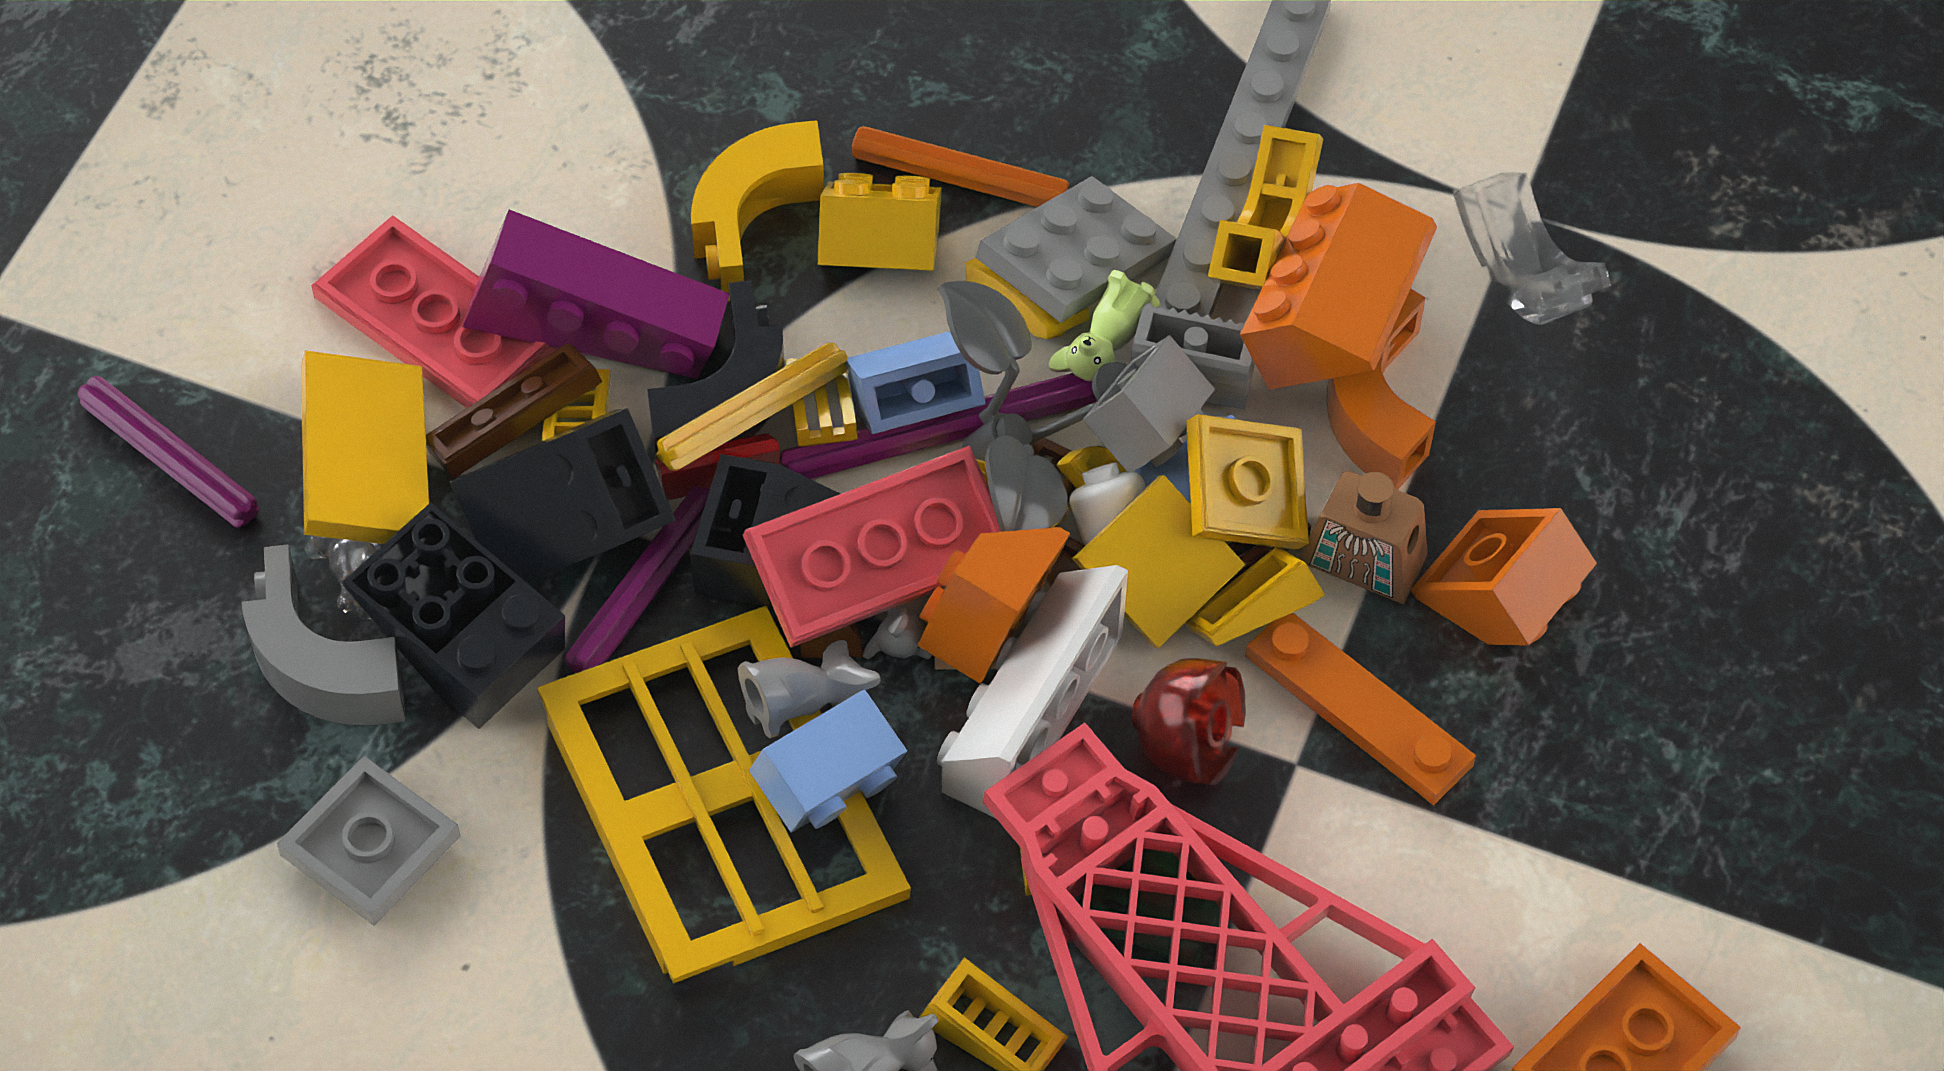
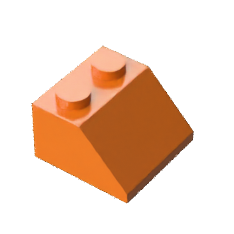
M1561 508L1478 510L1411 588V592L1417 600L1488 645L1525 646L1530 645L1543 636L1548 628L1547 623L1565 602L1572 599L1580 591L1581 582L1597 563Z
M1061 527L980 533L966 554L956 549L937 579V582L946 586L945 590L937 586L919 616L928 625L917 646L981 684L998 659L1007 640L1014 635L1026 617L1033 598L1042 589L1070 533Z

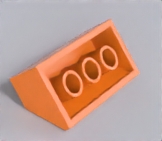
M1360 183L1340 187L1325 185L1307 194L1240 333L1269 390L1375 370L1437 229L1432 217Z

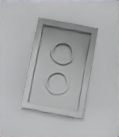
M1091 176L980 240L976 258L1062 323L1102 298L1109 283L1107 278L1111 271L1115 269L1124 272L1128 280L1134 279L1170 257L1176 238L1113 192L1108 186Z

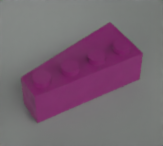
M509 209L479 276L462 327L532 343L536 341L544 342L546 345L555 348L571 343L582 354L697 379L715 347L730 293Z

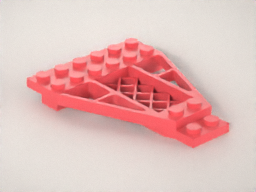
M1083 723L984 791L983 803L1022 848L1021 863L1088 1071H1117L1145 1049L1153 1046L1164 1050L1180 1071H1491L1508 1058L1514 1049L1510 1041L1471 998L1476 987L1433 939L1426 944L1172 805L1155 785L1127 771L1086 723ZM1143 849L1174 853L1179 859L1177 878L1141 874ZM1133 857L1132 872L1115 870ZM1217 857L1304 904L1309 909L1283 928L1278 929ZM1187 870L1197 881L1186 880ZM1097 884L1130 889L1127 914L1091 910L1092 886ZM1138 890L1175 895L1173 921L1136 916ZM1081 893H1083L1082 907L1074 899ZM1184 897L1215 901L1220 907L1219 927L1182 922ZM1327 917L1398 956L1403 961L1343 1004L1291 942ZM1230 919L1239 930L1228 929V920ZM1100 928L1125 931L1123 956ZM1134 933L1170 937L1169 963L1131 959ZM1180 939L1217 944L1214 970L1177 965ZM1067 942H1073L1144 1027L1141 1032L1107 1056L1103 1055ZM1226 945L1256 949L1262 956L1260 976L1225 972ZM1271 968L1281 979L1270 978ZM1141 977L1167 980L1164 1005ZM1182 982L1213 987L1210 1013L1174 1009L1175 983ZM1222 988L1259 993L1256 1020L1220 1015ZM1268 994L1298 998L1304 1005L1303 1026L1266 1021ZM1313 1017L1319 1022V1023H1318L1317 1025H1315L1314 1027H1313ZM1183 1027L1209 1030L1206 1054ZM1218 1031L1255 1036L1253 1063L1215 1059ZM1265 1038L1293 1042L1262 1065Z

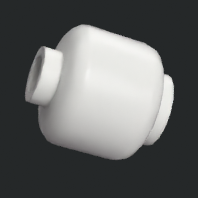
M1116 462L1082 473L1085 485L1071 493L1070 506L1085 546L1146 489L1141 474L1127 471L1120 473Z

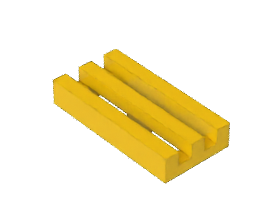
M797 358L785 359V366L793 363ZM847 371L834 379L843 427H832L825 385L814 391L820 426L819 430L809 431L803 398L791 404L798 447L858 439Z

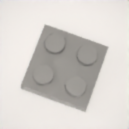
M363 756L277 843V847L281 857L375 926L461 836L457 823Z

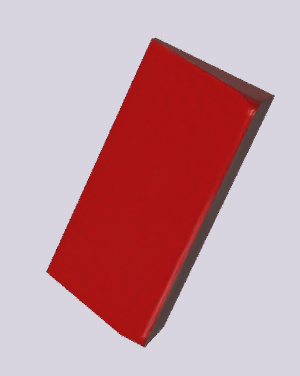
M769 433L731 440L678 471H670L664 463H660L658 458L654 460L658 479L667 500L683 498L692 487L698 486L710 489L720 454L780 464L779 442Z

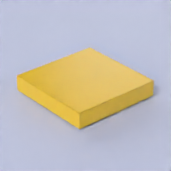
M1196 414L1186 420L1192 537L1295 550L1309 544L1302 430L1300 428Z
M1165 475L1158 476L1072 558L1082 570L1118 565L1128 570L1124 616L1153 648H1160L1245 566L1244 562L1225 541L1192 537L1191 504Z

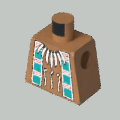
M1351 471L1342 472L1309 536V544L1304 546L1299 559L1304 561L1307 566L1404 605L1428 556L1424 504L1418 498L1394 489L1392 480L1383 473L1369 472L1361 476Z

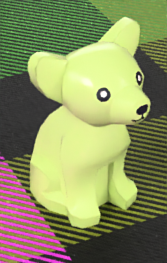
M1115 269L1111 271L1107 278L1109 282L1107 289L1093 313L1090 332L1082 333L1070 346L1063 347L1057 351L1049 361L1051 371H1072L1075 376L1086 381H1092L1094 373L1101 366L1115 362L1114 351L1122 348L1135 336L1143 306L1151 303L1154 308L1161 306L1160 300L1155 296L1156 290L1145 282L1139 285L1128 280L1124 272Z

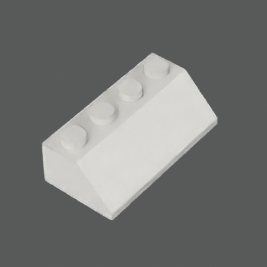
M1113 565L1059 573L1047 593L1040 590L1035 595L1026 614V628L1019 639L1011 636L1007 640L997 660L996 669L998 672L989 686L984 683L979 685L967 709V717L969 719L960 733L951 731L941 746L937 757V765L942 767V793L995 818L983 803L984 791L1061 738L1123 636L1127 569Z

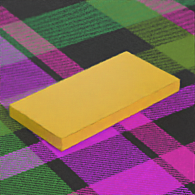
M305 350L301 363L304 535L385 544L429 504L422 366Z

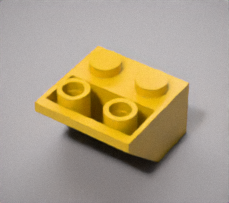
M864 173L838 174V180L827 183L820 195L818 265L934 271L937 257L942 187H929L930 179L921 176H896L895 183L892 185L872 184L873 175Z

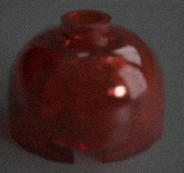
M1183 658L1160 669L1151 678L1143 693L1136 697L1132 709L1133 726L1138 730L1140 744L1146 757L1165 775L1182 781L1216 785L1226 777L1236 760L1239 747H1227L1231 738L1232 726L1244 727L1246 716L1245 689L1241 673L1236 667L1226 666L1228 662L1202 658Z

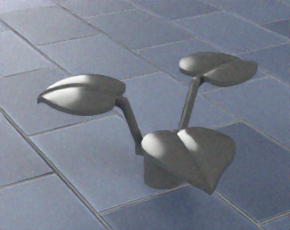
M946 282L938 287L937 290L943 298L948 326L960 353L974 368L984 373L998 375L1005 371V376L989 406L979 414L984 425L964 439L962 448L970 445L975 458L985 461L991 500L1001 532L1050 528L1059 522L1066 513L1067 493L1057 469L1049 460L1041 456H1033L1034 451L1031 445L1082 421L1096 403L1089 404L1034 431H1031L1026 420L1015 413L1000 414L998 411L1020 372L1016 360L1026 356L1032 348L1026 322L1015 305L998 291L976 282ZM1110 362L1101 366L1094 373L1092 389L1097 401L1127 364Z

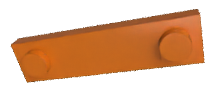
M1291 613L1271 622L1246 645V658L1433 806L1474 766L1476 755L1296 614Z

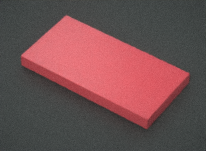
M393 215L311 285L315 299L403 363L422 366V374L425 379L465 408L470 407L559 349L550 347L544 342L536 341L532 343L462 327L479 276Z
M969 445L746 529L743 537L791 648L934 592L937 586L943 589L946 588V586L937 582V579L952 553L957 549L966 554L980 533L1001 531L993 508L990 490Z

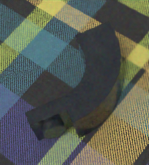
M752 280L729 283L731 320L735 345L726 363L714 374L694 383L647 389L655 459L657 458V442L659 439L785 367L782 325L769 326L766 302L755 303ZM769 418L731 440L754 436L761 430Z

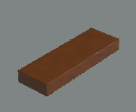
M567 343L426 434V447L435 460L455 479L602 383V380L595 366L571 343Z

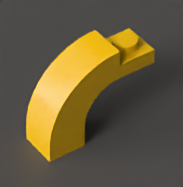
M817 120L781 124L752 133L725 149L702 175L696 187L691 207L694 258L706 257L708 279H720L722 291L729 293V283L744 281L740 242L744 231L757 216L771 208L784 204L820 201V195L824 190V166Z
M1264 125L1251 186L1243 211L1237 222L1220 220L1208 272V277L1211 280L1251 289H1262L1307 194L1312 192L1323 138L1320 134Z

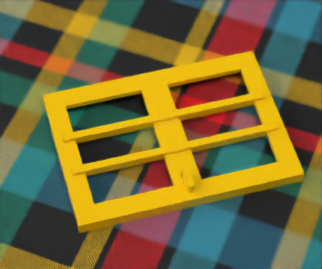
M767 606L537 687V693L547 713V725L663 974L669 973L673 984L728 962H732L733 966L739 965L910 899L911 887L861 791L843 801L847 808L837 817L866 874L817 893L778 813L749 772L761 751L748 755L702 661L747 645L751 646L759 662L774 658L793 659ZM688 667L734 760L691 777L645 684L649 680ZM630 688L672 773L675 783L625 801L580 705ZM818 710L814 715L795 717L788 721L792 729L796 730L821 715V712ZM752 800L802 898L760 915L757 914L710 818L711 815ZM695 822L743 921L691 941L644 840Z

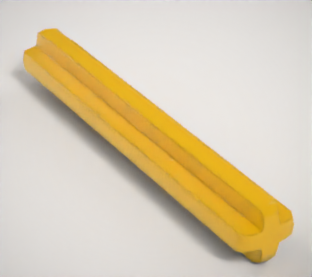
M833 342L825 343L659 439L657 442L658 452L656 453L660 463H664L670 471H678L844 374L847 370L846 361L848 360L846 352L840 350Z

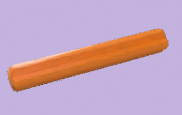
M866 126L858 128L852 143V155L856 159L1034 207H1039L1070 189V183L1065 179Z

